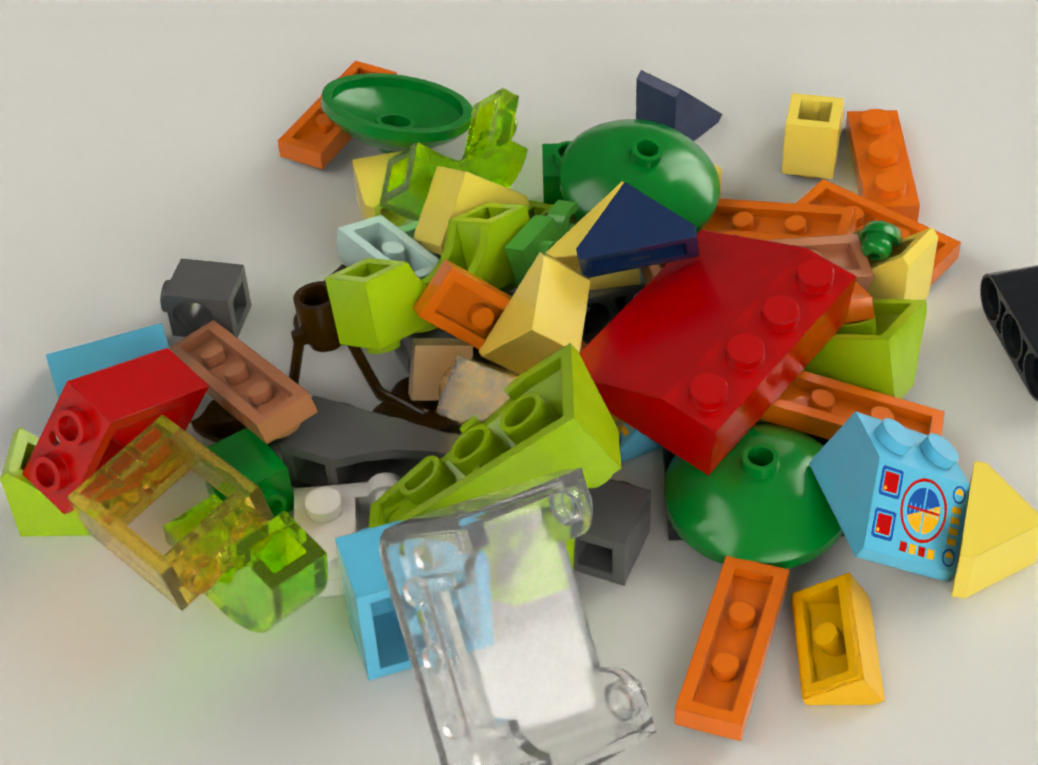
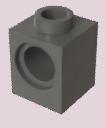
M181 258L171 280L164 282L160 295L161 309L168 314L172 335L186 337L212 320H215L238 338L252 306L244 265Z

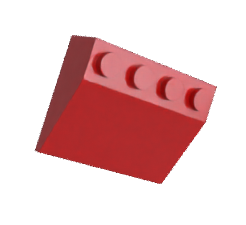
M701 230L697 234L699 256L669 262L579 354L611 414L709 476L722 459L738 444L845 324L857 276L806 247Z

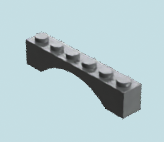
M313 395L312 400L318 412L301 422L300 427L294 433L284 437L280 443L283 463L289 471L291 486L303 488L368 482L374 475L384 472L393 473L402 478L426 456L434 455L441 459L451 450L460 435L442 432L408 422L401 418L389 417L354 407L348 403L336 402ZM609 479L603 485L589 488L575 496L574 571L625 585L650 533L651 490L634 486L625 481Z

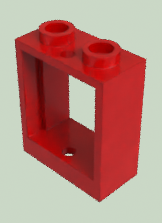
M169 348L66 382L22 474L64 515L160 475L164 472L209 385Z

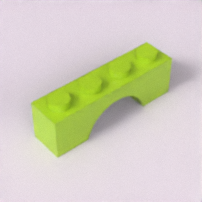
M485 203L450 219L448 222L447 240L442 256L435 268L422 280L417 277L408 262L366 258L325 277L340 344L366 348V352L369 354H383L399 348L401 345L400 340L413 333H422L438 328L420 318L414 311L413 306L445 259L503 292L516 288L517 285L504 247L529 222L527 205Z

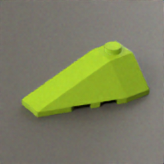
M873 299L874 318L844 324L803 371L903 399L915 382L927 313L926 300Z
M569 343L514 379L503 389L510 397L509 400L483 422L474 414L459 428L463 434L455 441L451 450L441 459L434 455L426 456L370 505L368 528L400 520L430 532L444 535L569 501L589 488H596L606 483L615 472L622 469L619 432L576 348Z

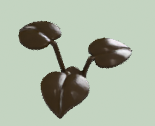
M341 264L332 274L347 267ZM325 280L308 283L299 288L293 296L296 314L293 320L295 330L291 332L293 350L289 378L298 385L304 345H310L317 352H330L341 346ZM347 345L373 394L379 401H382L372 412L401 418L408 422L442 432L452 430L463 423L467 416H470L468 400L412 401L408 394L409 377L400 380L391 392L384 389L362 349ZM214 399L198 418L190 421L196 433L215 443L247 428Z

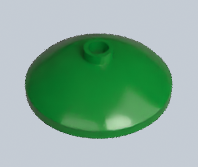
M383 73L355 74L335 79L322 90L321 107L328 118L338 128L358 141L378 148V150L386 154L417 148L431 149L452 142L468 131L472 124L473 108L467 99L445 86L424 79Z
M615 120L601 123L585 130L566 148L559 170V187L564 201L577 203L578 210L573 215L579 221L623 181L694 224L698 233L712 218L720 195V182L717 170L704 150L678 130L648 120Z
M756 422L709 476L677 455L672 459L666 472L664 505L670 523L678 535L690 547L718 563L723 564L727 555L784 569L792 568L809 562L825 553L843 533L809 465V462L824 445L811 436L793 428L769 422Z

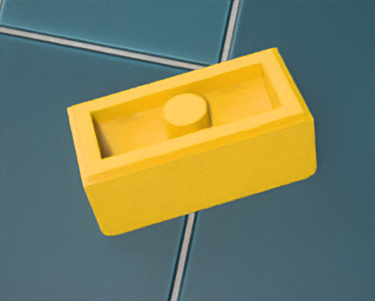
M850 572L791 593L803 702L806 705H873L884 702L885 697L870 598Z

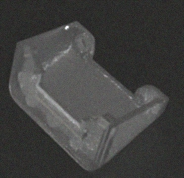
M582 468L557 471L410 518L386 528L380 537L379 552L381 563L441 765H600L657 733L648 703L647 692L642 683L624 669L600 666L565 541L585 534L592 523L593 503Z

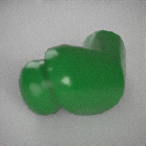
M871 221L863 229L853 233L859 237L863 255H872V260L883 261L889 258L892 248L900 246L902 243V232L899 227L884 221Z

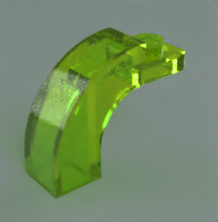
M501 88L473 105L472 121L462 160L446 157L418 142L389 159L379 206L404 218L419 221L437 166L466 171L509 189L521 172L528 151L527 148L512 141L518 126L516 112L519 96L505 88Z
M213 494L163 526L166 542L203 580L205 595L225 615L250 631L257 633L268 631L319 596L327 586V553L286 511L252 532L216 494Z

